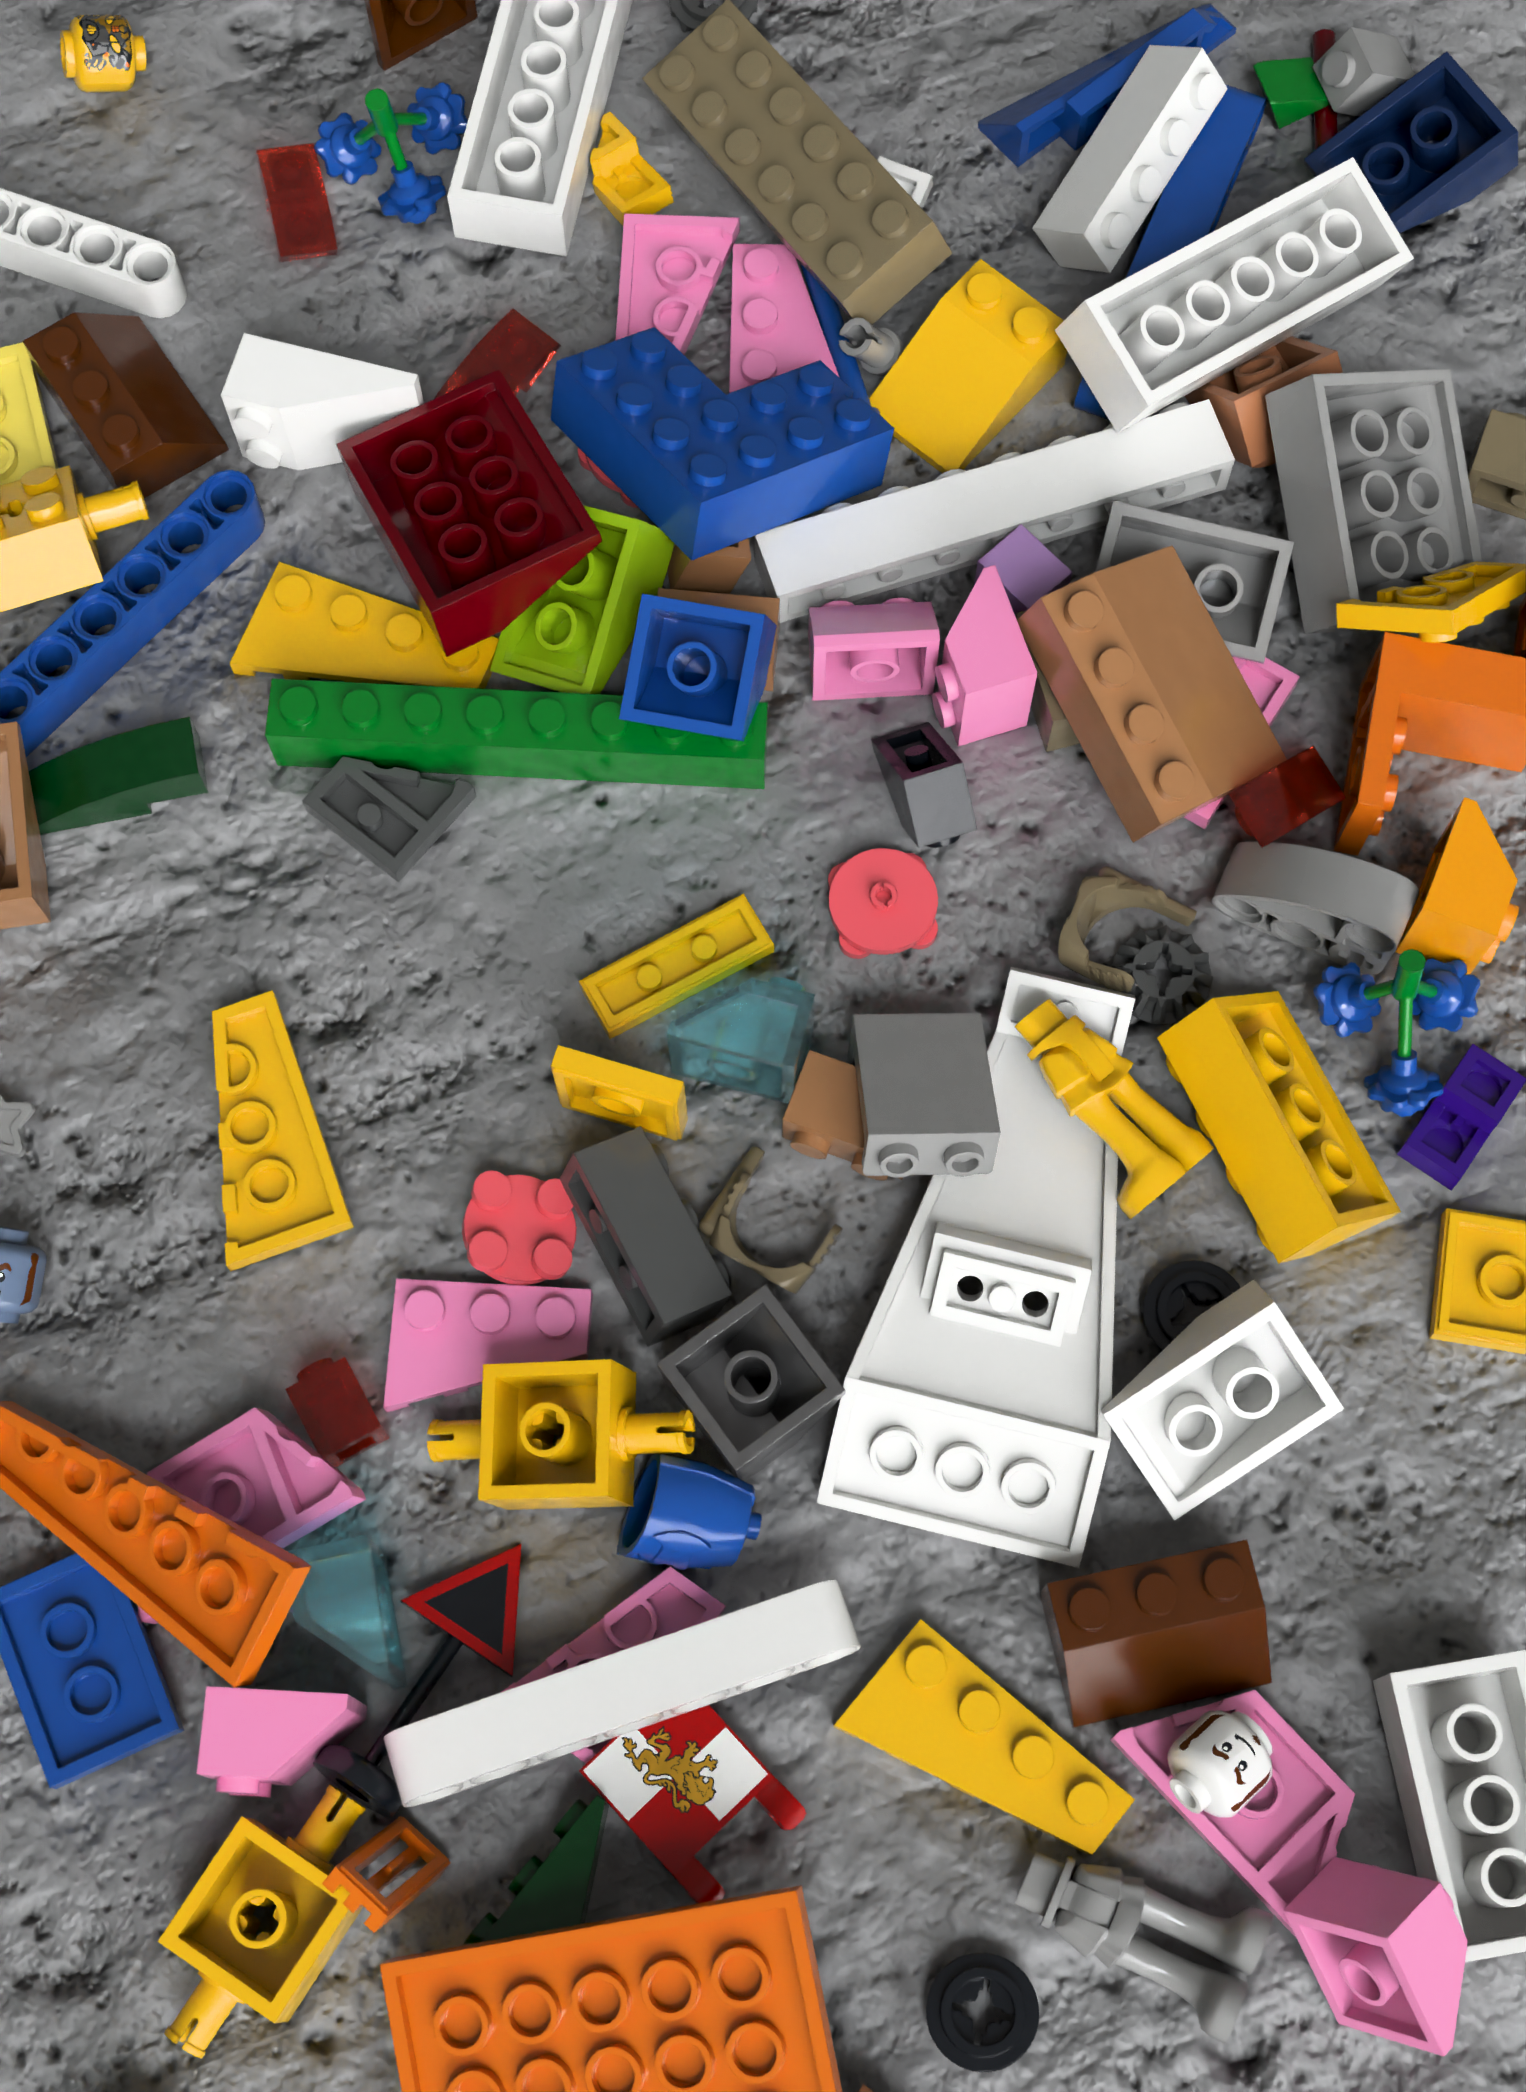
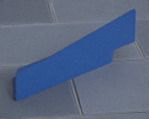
M1212 4L1192 8L1186 14L983 118L978 122V128L1017 167L1021 166L1059 137L1076 151L1088 142L1150 45L1202 47L1205 53L1208 54L1233 36L1236 32V27Z

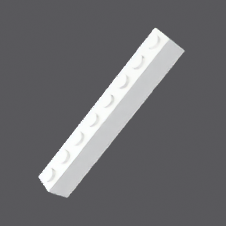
M1209 399L1191 405L1184 402L1176 403L1166 407L1159 414L1144 418L1119 433L1110 424L1102 431L1083 437L1064 436L1039 450L1025 454L1018 452L1007 453L985 466L968 471L963 469L949 470L931 482L911 488L907 486L892 487L882 492L877 498L853 505L850 503H838L828 507L819 515L796 522L794 520L754 536L755 564L767 597L780 598V623L808 615L809 608L822 607L824 604L832 601L852 602L975 565L979 559L1021 524L1042 544L1107 525L1113 501L1159 510L1225 490L1235 458Z

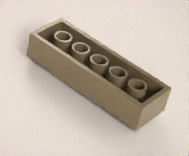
M726 0L642 78L672 119L850 319L864 318L873 325L952 254L933 220L730 0Z

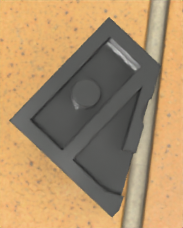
M343 756L302 802L307 812L399 882L477 796L474 786L467 781L456 779L455 784L424 779L421 778L418 771L399 767L382 769L376 767L372 762Z

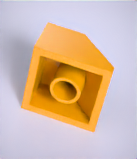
M1466 797L1463 798L1435 845L1419 888L1418 899L1395 951L1398 954H1402L1406 950H1417L1423 954L1425 961L1431 958L1443 963L1456 959L1462 960L1467 965V974L1472 973L1479 961L1490 964L1500 941L1505 942L1510 935L1520 906L1510 903L1518 880L1477 801Z

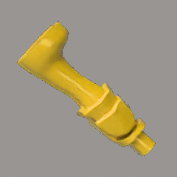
M1049 998L1016 1024L1015 1028L1033 1048L1027 1054L1030 1060L1033 1061L1042 1055L1038 1063L1042 1075L1055 1098L1062 1100L1070 1117L1076 1115L1111 1147L1124 1164L1128 1176L1119 1192L1117 1202L1120 1209L1129 1219H1132L1214 1149L1200 1131L1185 1125L1144 1091L1129 1073L1133 1062L1116 1054L1117 1048L1108 1040L1091 1029L1085 1028V1022L1077 1015L1067 1019ZM1113 1102L1117 1104L1138 1125L1140 1129H1138L1127 1117H1125V1115L1113 1104Z

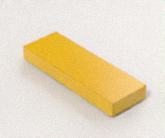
M743 893L579 980V985L609 1039H612L774 952V943Z

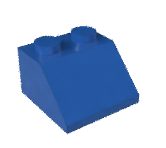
M642 594L619 719L744 742L765 689L777 625L765 614Z

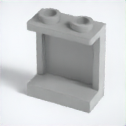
M981 1013L853 1014L847 1057L848 1063L856 1068L864 1132L863 1174L866 1176L901 1178L909 1175L948 1174L964 1177L992 1172L1001 1132Z

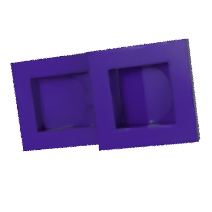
M1472 1044L1443 1085V1094L1435 1097L1397 1155L1452 1191L1461 1180L1488 1136L1499 1124L1526 1082V1077L1475 1044Z

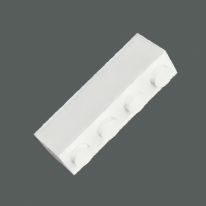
M1150 45L1032 227L1060 267L1111 273L1228 89L1202 47Z

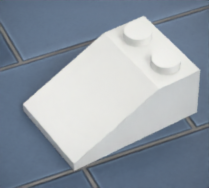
M246 333L243 334L221 392V397L242 456L258 466L269 469L282 466L295 470H304L343 463L336 446L337 443L424 404L418 374Z
M1252 1280L1199 1315L1123 1388L1101 1412L1175 1521L1344 1408L1276 1303L1255 1280Z

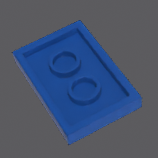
M77 1553L0 1587V1655L49 1788L58 1789L185 1731L144 1623L140 1621L137 1605Z

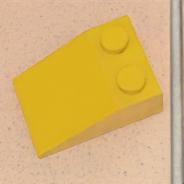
M980 258L937 303L870 396L871 406L879 409L881 416L894 427L893 436L939 472L944 473L953 469L964 470L1065 365L1067 350L1055 332V329L1064 320Z

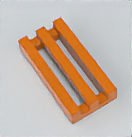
M400 1816L337 1864L322 1884L332 1894L343 1886L350 1893L343 1904L352 1913L364 1906L371 1913L364 1924L375 1933L435 1883L451 1862L405 1817ZM400 1839L409 1846L368 1880L359 1873ZM420 1857L427 1863L386 1898L380 1893L381 1890L416 1863Z

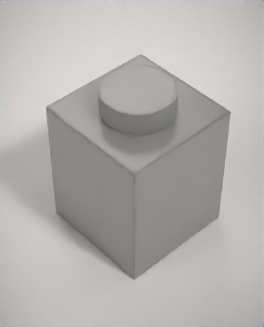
M1350 27L1312 66L1333 111L1359 117L1415 75L1396 36Z

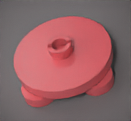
M877 848L863 851L846 862L837 864L830 871L828 877L829 913L832 923L839 933V947L846 956L853 959H862L870 954L888 955L900 953L909 948L925 949L934 943L938 931V924L935 919L938 907V893L934 879L921 857L895 849Z
M492 1170L481 1173L475 1179L472 1186V1199L467 1206L462 1222V1236L470 1264L493 1279L511 1285H532L547 1279L556 1280L563 1277L572 1264V1250L576 1241V1222L572 1212L573 1204L560 1179L553 1178L543 1181L527 1175L505 1176L498 1171Z

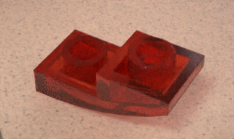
M314 143L256 150L266 208L270 212L279 262L336 255L338 248L317 154L314 150Z
M512 309L472 349L434 398L440 397L500 369L515 395H517L520 389L527 393L561 345L515 309Z
M1314 745L1229 793L1230 798L1235 804V815L1240 826L1248 835L1256 838L1261 848L1346 798Z

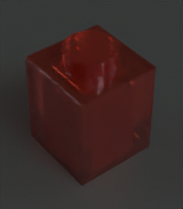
M346 1357L336 1362L332 1358H324L308 1365L297 1374L298 1382L285 1389L317 1452L334 1467L340 1466L390 1438L361 1381Z

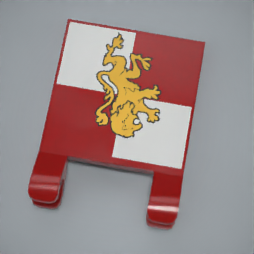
M710 1705L614 1737L579 1770L696 1904L723 1899L725 1891L694 1855L753 1798L756 1799L771 1819L785 1831L794 1829L806 1815L805 1808L772 1775Z

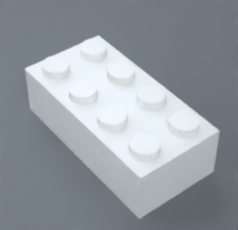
M1526 1650L1389 1673L1374 1680V1689L1417 1877L1440 1882L1452 1899L1453 1911L1468 1940L1465 1962L1526 1952Z

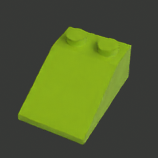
M583 505L600 532L602 542L501 631L490 671L562 693L600 694L634 639L642 594L657 596L658 588H662L675 544L660 528L642 520Z

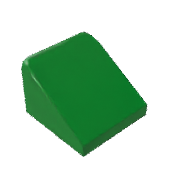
M1312 57L1262 61L1253 65L1264 98H1267L1268 107L1279 129L1330 105L1312 67L1314 65Z

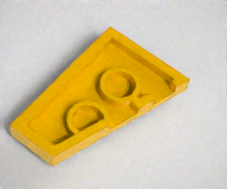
M1474 561L1423 577V585L1405 588L1392 586L1377 591V602H1362L1358 599H1349L1336 603L1337 628L1418 633V638L1421 641L1429 643L1454 640L1457 638L1458 632L1468 626L1483 623L1485 616L1495 610L1508 608L1510 601L1526 592V564Z

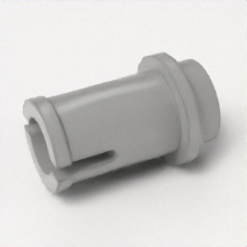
M864 318L850 319L840 330L839 335L851 340V343L846 340H839V346L842 351L851 357L859 359L862 367L871 374H887L903 352L902 341L895 332L888 328H876Z

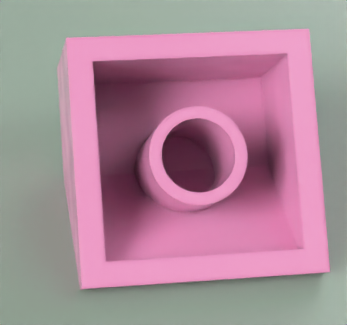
M995 565L983 568L945 639L942 665L935 667L939 689L938 692L932 693L934 711L943 729L951 727L957 746L1027 726L1037 670Z
M892 598L882 604L855 605L848 601H832L824 604L822 607L809 608L808 640L812 701L932 695L934 693L935 667L938 661L940 633L931 601L915 602L909 598Z
M206 1686L196 1774L217 1780L216 1792L229 1793L230 1796L271 1798L272 1785L292 1786L314 1766V1760L324 1747L341 1743L366 1720L367 1705L348 1694Z
M1334 1857L1283 1911L1338 2024L1443 2057L1452 2049L1468 1940L1453 1911L1454 1906L1449 1894L1444 1890L1440 1882L1428 1878H1421L1380 1868L1375 1865H1367Z

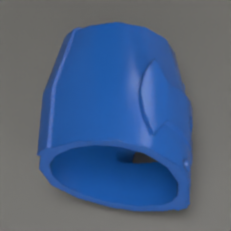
M655 1453L650 1457L634 1491V1506L627 1509L619 1535L617 1555L642 1560L655 1565L667 1564L679 1570L731 1567L737 1561L746 1538L756 1540L759 1535L762 1516L760 1513L752 1512L755 1501V1489L753 1485L705 1462L664 1453Z

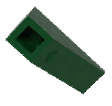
M598 1795L589 1805L578 1799L555 1827L553 1833L561 1841L544 1862L534 1855L524 1865L508 1887L516 1895L515 1899L499 1919L491 1912L487 1913L473 1929L463 1945L585 1924L609 1804Z

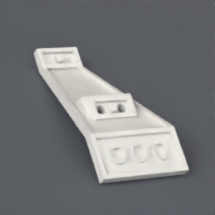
M1011 967L997 1028L987 1048L1001 1132L993 1170L988 1174H973L964 1177L952 1174L932 1175L847 1370L843 1385L846 1393L840 1399L816 1503L1079 1568L1111 1442V1426L1101 1410L1112 1400L1118 1155L1076 1115L1071 1117L1068 1115L1062 1100L1055 1098L1042 1075L1038 1064L1042 1055L1033 1061L1030 1060L1027 1054L1033 1048L1015 1026L1025 1016L1050 998L1067 1019L1077 1015L1085 1022V1028L1091 1029L1112 1043L1117 1048L1116 1054L1122 1056L1135 1003V995ZM965 1276H975L982 1282L983 1289L976 1295H967L960 1290L958 1282ZM1038 1291L1047 1297L1048 1304L1041 1310H1030L1023 1303L1024 1296L1029 1292Z

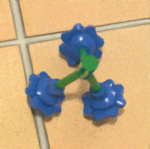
M446 82L438 83L433 88H418L415 94L418 103H411L407 108V113H394L386 92L377 88L369 91L365 97V104L372 119L369 124L364 120H358L354 123L352 117L346 112L341 113L335 121L321 123L318 126V133L321 139L315 142L314 150L324 160L326 173L334 178L342 174L343 180L347 184L353 185L361 176L373 175L377 172L378 166L374 159L381 154L382 150L381 146L372 137L378 133V135L384 137L394 163L391 167L394 182H392L389 190L378 197L380 206H382V214L385 216L397 215L402 223L411 222L419 224L425 222L429 215L436 213V201L446 195V189L443 186L441 176H425L422 173H416L413 163L405 160L396 133L399 126L412 125V139L416 143H425L426 151L432 155L439 153L443 149H459L461 145L459 134L465 133L468 122L464 114L465 99L461 94H452L451 87Z
M1413 949L1406 950L1399 956L1394 979L1375 984L1374 978L1371 975H1361L1360 968L1354 962H1349L1341 968L1334 966L1324 968L1322 971L1323 983L1315 985L1313 989L1314 996L1318 1000L1319 1019L1326 1026L1334 1025L1335 1033L1341 1038L1347 1037L1353 1032L1367 1033L1371 1031L1373 1027L1371 1018L1379 1015L1381 1012V1006L1378 1002L1380 997L1392 994L1399 1001L1398 1048L1391 1052V1065H1383L1377 1073L1366 1076L1363 1084L1368 1089L1367 1097L1371 1100L1379 1101L1381 1110L1386 1113L1393 1112L1398 1116L1406 1117L1412 1116L1417 1111H1423L1431 1098L1443 1094L1444 1087L1439 1083L1440 1076L1438 1073L1425 1071L1417 1066V1052L1411 1049L1413 1015H1420L1419 1025L1426 1031L1441 1027L1451 1032H1457L1462 1028V1017L1471 1018L1477 1015L1478 1007L1475 996L1480 987L1478 977L1467 974V965L1462 960L1456 959L1443 963L1431 958L1425 961L1423 954Z

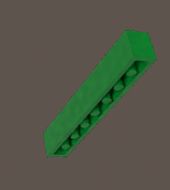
M271 679L265 737L277 766L333 768L344 756L372 762L376 767L382 769L399 767L418 771L419 773L765 789L768 702H759L745 740L742 742L620 720L619 715L623 695Z

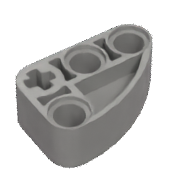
M1246 841L1239 842L1235 846L1213 895L1212 903L1224 915L1343 966L1349 962H1354L1360 968V973L1378 974L1384 969L1395 953L1420 890L1409 878L1397 872L1348 855L1297 844Z

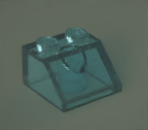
M771 977L765 982L751 978L670 1022L667 1032L671 1074L789 1104L813 1038L815 994L805 992V988L801 984L790 979Z
M367 1534L288 1551L311 1565L288 1614H293L295 1622L394 1690L408 1687L385 1552Z

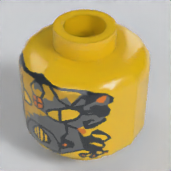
M78 15L71 21L69 30L60 31V54L64 77L73 78L77 88L82 92H125L133 87L136 71H146L144 38L142 35H133L129 22L122 15Z

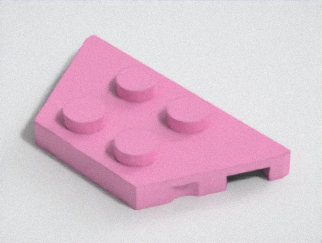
M256 1407L147 1472V1475L282 1549L366 1500L363 1490L273 1414ZM138 1606V1616L141 1622L158 1623Z
M1256 1690L1117 1732L1110 1741L1295 1936L1283 1910L1337 1856L1336 1846L1341 1829L1346 1826L1355 1793ZM1220 1710L1229 1714L1238 1711L1247 1715L1262 1728L1272 1745L1273 1753L1270 1758L1272 1760L1273 1773L1271 1779L1259 1793L1232 1817H1216L1204 1810L1199 1814L1193 1813L1179 1802L1170 1788V1780L1173 1778V1775L1168 1765V1751L1174 1741L1208 1711Z

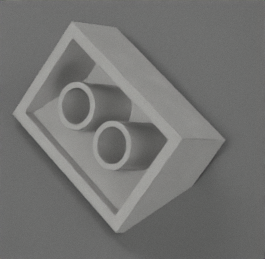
M1113 501L1096 572L1173 545L1231 656L1263 664L1294 542Z

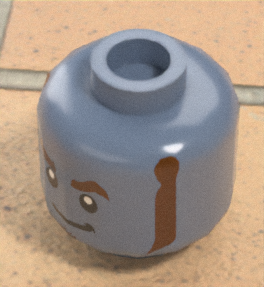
M0 1226V1322L18 1324L20 1314L33 1312L38 1307L46 1270L47 1255L41 1248L27 1244L29 1231Z

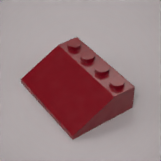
M500 369L336 444L354 493L446 657L503 631L602 542L600 532Z

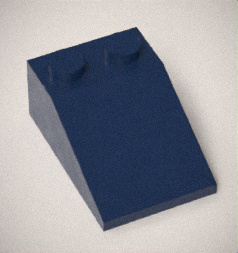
M1446 51L1304 158V165L1316 177L1353 157L1397 231L1402 233L1471 201L1518 166V131Z

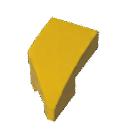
M610 111L604 114L600 123L602 136L598 148H593L590 156V163L594 174L592 183L595 194L623 226L624 214L653 215L672 204L674 200L670 184L639 154L636 137Z

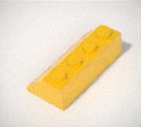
M1279 991L1212 998L1157 1037L1166 1054L1168 1070L1184 1087L1196 1110L1195 1116L1200 1129L1213 1141L1226 1165V1176L1230 1185L1243 1197L1257 1223L1256 1230L1261 1242L1274 1254L1278 1264L1311 1256L1401 1212Z

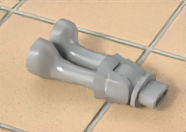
M1036 1850L1014 1902L1025 1909L1043 1916L1040 1923L1041 1926L1050 1928L1052 1925H1055L1054 1929L1085 1958L1094 1954L1108 1968L1117 1965L1144 1976L1181 1996L1196 2009L1201 2030L1222 2043L1228 2040L1236 2024L1246 1996L1248 1982L1185 1959L1135 1935L1139 1923L1141 1922L1211 1955L1226 1966L1243 1974L1250 1975L1263 1952L1274 1916L1260 1908L1248 1906L1229 1918L1210 1915L1183 1905L1146 1886L1144 1878L1124 1876L1120 1867L1079 1864L1076 1869V1859L1067 1856L1065 1863Z

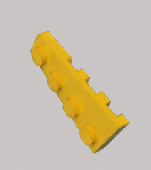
M278 562L229 664L234 674L255 676L257 671L283 674L284 679L310 680L311 677L354 683L485 689L493 673L490 671L499 638L490 636L446 657L421 611Z
M273 990L212 1011L216 1090L219 1093L220 1123H218L219 1148L222 1151L224 1185H221L222 1205L226 1218L227 1236L225 1259L227 1268L230 1271H234L354 1228L277 997Z
M922 1619L917 1622L833 1726L910 1766H914L948 1783L950 1786L972 1797H976L1008 1813L1010 1816L1089 1856L1094 1854L1135 1801L1125 1790Z

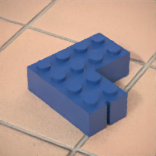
M655 327L556 361L550 419L691 561L881 486L894 432V427L861 397L852 399L853 390L821 360L729 394L722 392Z

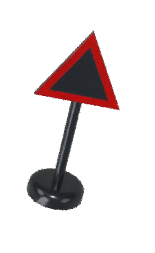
M521 1544L400 1600L402 1604L449 1636L365 1758L344 1746L332 1744L324 1747L313 1762L315 1768L324 1777L374 1812L387 1818H393L402 1804L396 1782L379 1768L388 1755L383 1740L384 1736L410 1723L462 1645L510 1677H513Z

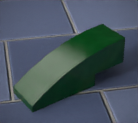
M190 717L157 723L104 738L76 748L29 771L40 835L152 814L151 803L208 793L200 737Z

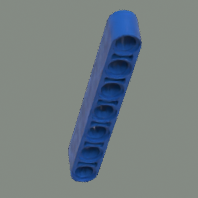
M1226 85L1227 91L1165 186L1126 278L1215 231L1258 130L1267 98ZM1082 377L1075 398L1074 408L1109 420Z
M225 470L209 477L103 576V582L94 584L0 672V724L18 722L21 728L26 757L260 537L264 531L265 518L254 485L248 476L239 471ZM243 505L236 512H224L230 506ZM189 545H200V547L193 552L181 553V551ZM147 585H158L150 593L137 594L140 589ZM115 625L106 634L94 635L102 626ZM71 666L63 675L49 677L58 667ZM22 706L26 707L25 711L18 717L5 719L13 709Z

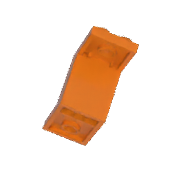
M1526 595L1519 607L1513 655L1443 642H1423L1420 638L1384 632L1359 688L1334 851L1358 856L1368 836L1377 837L1379 835L1384 813L1391 812L1394 806L1399 775L1390 774L1389 772L1393 754L1400 755L1401 750L1522 772L1526 765Z

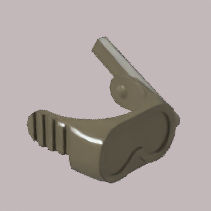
M1102 867L1097 876H1086L1079 886L1071 914L1067 917L1060 934L1058 947L1059 961L1070 970L1100 985H1104L1110 990L1130 992L1135 981L1132 975L1126 971L1089 960V950L1084 943L1095 923L1107 914L1119 909L1139 907L1151 909L1188 927L1194 921L1197 911L1166 896L1159 888L1156 890L1153 889V886H1146L1111 867Z
M751 1147L699 1222V1229L703 1234L711 1238L709 1245L749 1267L776 1285L797 1294L815 1272L816 1266L824 1261L823 1257L832 1251L830 1248L832 1245L835 1246L837 1242L836 1237L841 1235L843 1228L835 1224L826 1235L824 1242L813 1258L806 1263L801 1262L790 1267L776 1268L765 1265L755 1259L742 1244L736 1225L739 1202L765 1154V1151L760 1148Z

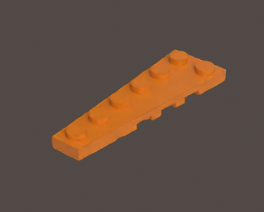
M0 1401V1488L231 1686L235 1688L252 1685L311 1565L13 1401Z

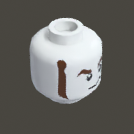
M1220 1710L1206 1712L1174 1741L1168 1751V1765L1173 1775V1778L1170 1780V1788L1173 1794L1184 1807L1193 1813L1199 1814L1204 1810L1216 1817H1232L1236 1815L1266 1786L1272 1777L1273 1769L1270 1756L1273 1750L1270 1740L1262 1728L1243 1713L1237 1711L1229 1714Z

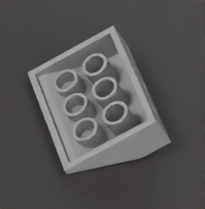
M1450 369L1312 374L1265 395L1289 541L1294 542L1291 555L1305 635L1355 630L1337 628L1336 603L1349 599H1358L1362 602H1377V591L1392 586L1405 588L1423 585V577L1474 561L1482 562Z

